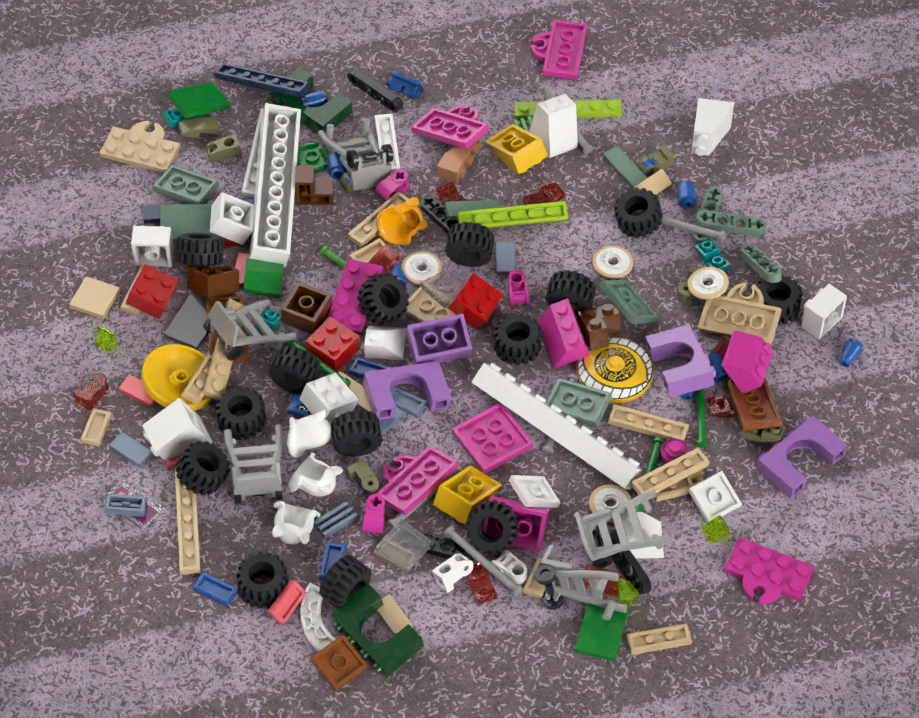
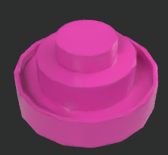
M668 439L661 446V459L667 464L688 453L689 447L680 439Z

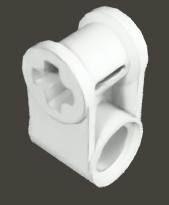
M505 549L501 556L491 561L494 566L517 586L526 584L527 566L509 550Z

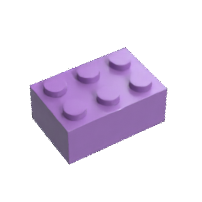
M463 314L407 325L406 334L414 364L427 361L443 363L471 357L472 345Z

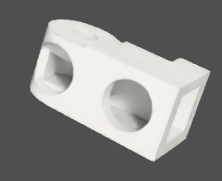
M460 553L453 555L432 570L437 585L449 593L454 589L453 584L461 579L462 576H467L471 573L473 562Z

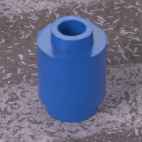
M321 90L306 94L300 98L302 105L306 107H320L328 102L325 92L322 93Z
M333 152L327 157L329 175L335 180L341 179L342 175L347 172L340 160L341 155L337 152Z
M690 181L680 182L677 187L678 204L684 208H691L697 202L695 186Z
M715 352L708 354L710 366H714L716 372L715 382L725 380L729 375L722 367L723 358L721 354H716Z

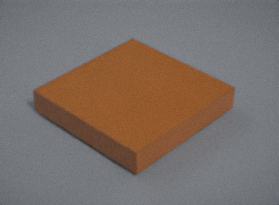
M344 634L310 658V661L335 692L368 668V664Z

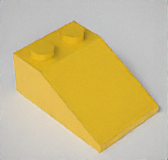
M514 124L485 141L488 148L510 170L517 174L526 172L528 168L548 157L540 137Z
M470 465L439 486L433 505L455 518L458 522L466 525L468 523L466 521L472 511L479 504H483L491 496H494L500 490L502 484Z

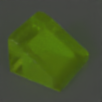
M100 325L95 346L110 353L118 344L116 333Z
M721 515L715 517L701 528L711 544L729 537L730 529Z
M619 578L617 581L619 601L621 604L630 606L640 597L639 593L630 581Z

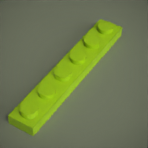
M621 99L573 101L576 104L577 118L622 117ZM543 101L514 102L515 119L518 120L523 117L527 119V116H531L533 119L537 103Z
M566 201L461 211L457 213L459 223L474 222L488 228L568 220Z

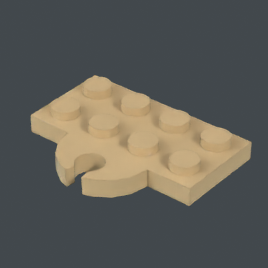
M143 121L134 125L130 130L113 126L99 154L103 158L165 173L173 164L180 150V143L166 140L164 130L158 123L154 124V131L146 132L150 128V121Z
M741 283L735 285L726 297L719 296L706 300L698 329L732 337L733 331L737 330L762 337L771 346L782 310L778 307L764 305L763 294L754 284L751 287L752 294L748 297L743 296V292L747 289V284Z

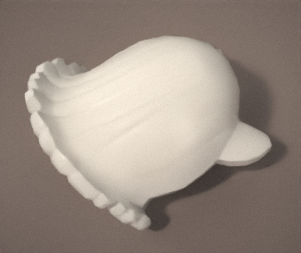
M325 410L301 419L290 418L287 446L292 457H300L305 450L320 447L330 440L332 428L331 423L325 419Z
M311 453L290 478L287 486L288 491L293 493V491L301 489L317 497L329 495L336 486V476L341 474L343 469L339 466L330 467L323 461L315 459V453Z
M283 501L275 502L274 508H278V511L274 517L273 537H279L286 544L295 545L300 542L307 544L310 540L309 534L314 526V518H319L320 513L316 510L285 504Z

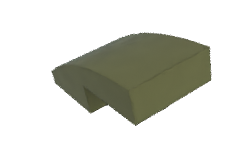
M213 117L193 118L181 121L178 124L181 136L187 138H199L200 133L218 134L219 131L217 120Z
M778 426L747 431L742 430L740 437L758 442H778L782 439L786 428Z

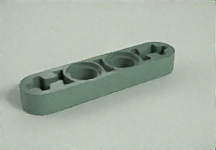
M716 186L708 188L700 210H705L706 207H713L714 211L718 212L723 197L722 189ZM713 194H717V195L715 196V200H714V201L711 200V199H712V195H713ZM695 232L692 234V241L695 244L709 239V236L706 235L698 238L700 234Z
M700 210L694 220L697 226L751 236L762 235L767 226L766 222L758 217L710 210ZM717 219H723L726 224H719ZM735 222L743 223L744 227H738Z
M745 245L741 247V258L765 281L775 283L782 280L781 268L757 246Z

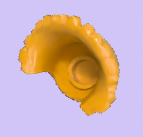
M412 197L404 203L388 206L379 212L376 219V229L379 231V236L385 242L394 245H408L411 243L412 236L419 230L427 227L428 222L423 220L422 213L418 208L419 199Z

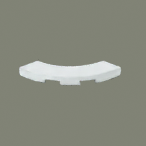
M309 583L305 590L307 593L301 600L300 618L306 638L316 651L319 652L336 638L328 632L321 619V607L324 598L319 594L320 587Z

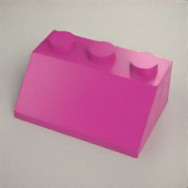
M568 298L550 305L537 322L541 326L542 336L554 369L589 356L588 347Z
M737 330L733 331L722 367L742 394L762 386L772 357V348L762 337Z
M491 496L489 502H492V500H497V503L505 502L504 506H511L512 513L516 512L517 514L516 520H519V531L510 546L540 552L547 528L550 508L525 507L522 502ZM486 517L484 519L483 530L487 535L499 537L503 534V526L499 520L493 517Z

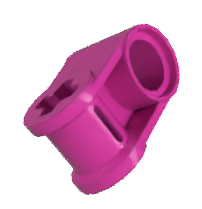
M404 169L395 170L376 186L375 192L385 201L398 191L403 194L409 189L408 173Z
M513 270L508 276L510 307L514 304L525 303L529 305V292L525 274L520 270Z
M372 494L367 499L363 532L383 534L385 499L380 494Z

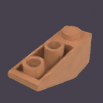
M480 138L468 149L456 146L446 152L437 165V177L456 184L460 178L463 179L467 166H471L474 154L479 153L481 149Z

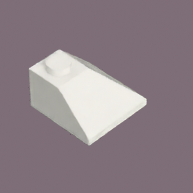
M369 325L366 329L364 344L365 358L403 360L407 328Z
M628 512L622 514V521L628 541H636ZM637 512L645 539H650L654 534L662 535L660 521L643 512ZM655 546L630 550L636 559L664 558L663 548L657 549Z

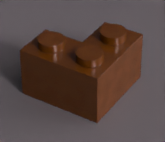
M296 165V205H333V177H315L314 165Z
M229 265L217 268L187 266V288L194 291L195 294L204 296L206 299H215L216 296L221 295L230 296L232 293L239 292V270Z
M614 303L578 312L579 325L590 350L608 347V335L621 332L620 313Z

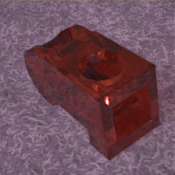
M103 373L93 374L90 377V382L83 390L77 388L73 393L75 403L91 411L108 390L106 376Z

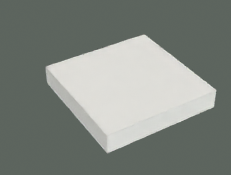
M723 471L688 489L708 524L742 506L741 501Z
M511 475L509 482L525 507H559L561 502L544 476Z

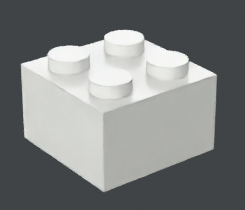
M221 192L211 207L210 232L243 245L253 232L255 205Z
M134 226L131 246L135 266L147 264L149 266L172 267L174 244L171 227Z
M828 284L824 289L820 288L816 296L812 300L809 299L803 307L804 314L801 317V328L819 340L842 319L847 296L831 284Z
M336 373L306 383L300 396L301 402L313 415L325 410V419L329 423H332L341 414L354 411L359 400Z

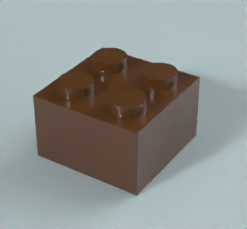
M297 282L281 308L282 323L313 334L329 315L332 306V294Z

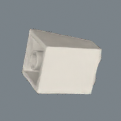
M566 94L537 103L529 130L530 133L542 139L549 158L573 150L578 146L576 104Z
M698 98L692 154L699 156H709L731 128L734 102Z
M180 398L142 425L145 431L144 437L152 445L150 447L151 451L156 457L160 456L164 460L182 455L185 449L193 442L202 441L204 443V441H208L209 444L213 442L200 416Z

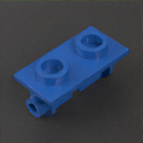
M389 72L392 77L386 83L389 89L400 93L404 87L403 94L412 98H419L421 94L419 90L424 91L419 80L414 78L411 80L407 79L405 75L396 72V74Z

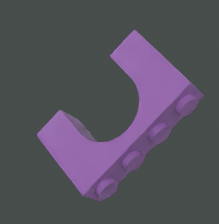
M689 324L645 336L647 351L652 362L675 356L691 359L686 365L662 371L664 387L670 398L714 386V377H716L714 366H710L709 357L707 354H704L703 345L701 342L698 343L697 333L692 331Z
M427 361L414 365L408 364L406 366L371 370L364 373V390L371 411L378 416L379 420L394 418L396 406L390 390L399 384H411L421 389L425 394L431 412L450 407L452 397L439 361Z
M814 416L808 420H803L796 430L789 431L781 442H776L771 450L767 453L763 452L757 459V470L790 499L805 488L807 478L789 463L786 457L789 452L798 448L810 449L831 466L846 453L847 444Z

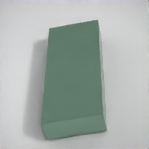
M618 146L603 153V158L632 189L647 179L646 175Z
M498 200L445 202L444 205L448 220H458L457 213L461 211L500 208Z

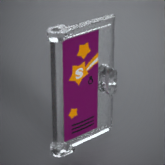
M126 478L100 497V501L106 503L107 493L147 496L145 517L123 515L144 533L167 510L165 506Z

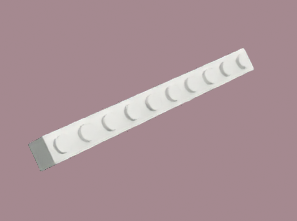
M483 363L472 380L473 384L621 487L631 490L632 481L638 479L643 472V469L638 467L639 462L633 458H625L623 451L616 447L613 449L609 447L607 440L600 436L597 438L593 436L591 429L584 425L582 427L577 425L575 418L570 415L564 416L561 414L562 410L556 405L552 404L550 406L545 403L546 398L539 394H536V396L532 394L530 387L523 383L521 385L516 383V378L509 373L505 375L500 372L501 368L498 365Z

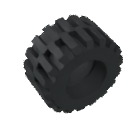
M635 188V190L631 191L629 189L626 194L624 192L621 194V198H617V204H614V213L622 233H626L629 237L633 235L634 238H639V236L644 238L647 234L652 235L654 230L657 231L659 229L658 225L662 223L661 218H663L658 197L651 190ZM637 210H646V212L642 215H631L633 212Z
M462 222L455 224L448 233L445 250L447 257L452 262H456L455 264L465 267H481L488 264L492 258L495 240L493 232L488 227L482 226L479 223Z
M208 233L182 234L176 238V261L190 266H213L223 262L224 239L218 235Z
M565 270V272L559 271L554 273L550 278L545 296L546 304L550 306L568 298L576 317H578L579 311L592 308L596 292L595 283L589 277L576 271Z
M383 273L362 283V288L358 290L360 294L357 296V300L360 302L358 307L362 309L361 313L366 315L368 321L372 320V323L375 324L388 323L403 316V313L407 311L406 306L409 305L407 300L409 293H406L407 287L402 285L403 281L401 279L397 280V276ZM380 291L387 299V307L380 300Z
M782 274V280L775 283L760 279L756 286L763 294L764 305L778 307L782 310L778 325H780V322L787 324L788 320L793 321L800 311L803 295L801 286L797 285L795 279L791 280L790 276L785 277L784 274ZM777 296V297H781V298H783V299H785V300H784V301H776V300L771 299L770 297Z
M513 313L511 316H504V320L500 319L498 324H496L494 350L498 357L501 356L502 361L508 360V364L516 362V365H520V362L527 364L528 360L533 361L535 356L539 355V351H541L542 330L540 324H537V320L531 319L529 315L523 316V313H519V315ZM514 336L524 337L525 340L513 341L509 338Z
M285 346V348L282 347L278 350L269 369V376L282 389L301 395L306 383L319 378L322 366L320 361L310 352L294 346Z
M237 387L235 390L231 388L228 393L225 391L222 394L223 397H219L218 403H216V415L219 429L222 430L223 434L224 430L230 429L232 431V438L235 436L236 440H241V437H245V440H247L250 435L255 437L257 431L259 433L262 431V426L264 427L266 424L265 403L262 400V396L257 394L256 390L250 391L249 387H245V389ZM238 410L249 411V413L244 416L233 415V413Z
M348 411L339 415L331 423L334 449L340 455L346 457L368 455L376 451L383 442L379 418L371 411Z
M202 441L193 442L185 449L176 462L177 479L181 480L180 483L186 486L187 490H192L195 494L205 495L207 493L210 495L219 489L229 475L230 461L227 460V455L222 453L223 450L221 448L218 449L215 444L212 443L211 445L208 441H204V443Z
M488 500L483 504H479L472 511L466 521L468 523L465 530H468L466 536L467 539H471L470 544L477 546L476 550L480 551L482 549L484 554L489 552L497 554L499 551L500 553L505 551L513 543L519 531V520H516L517 514L516 512L512 513L511 506H504L505 502L502 501L497 503V500H492V502ZM486 517L496 518L503 526V534L499 537L487 535L482 528V520Z
M258 552V555L253 553L249 559L244 558L243 564H239L236 572L239 595L241 598L243 597V601L246 604L250 601V606L255 607L256 604L258 608H263V605H267V608L271 607V603L275 602L288 583L287 567L284 565V561L282 559L279 560L277 555L271 556L269 552L266 554ZM260 575H267L273 578L266 584L252 582L254 578Z
M346 555L335 562L327 571L321 582L319 594L338 609L366 584L370 583L372 571L354 556Z

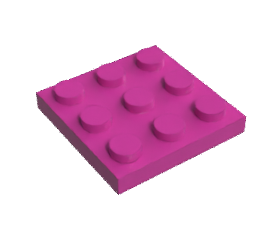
M498 403L452 428L453 435L483 474L533 448L531 439L502 403Z

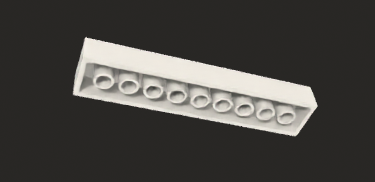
M265 103L261 118L254 198V224L251 234L249 258L284 264V267H286L291 247L295 167L297 165L301 109Z

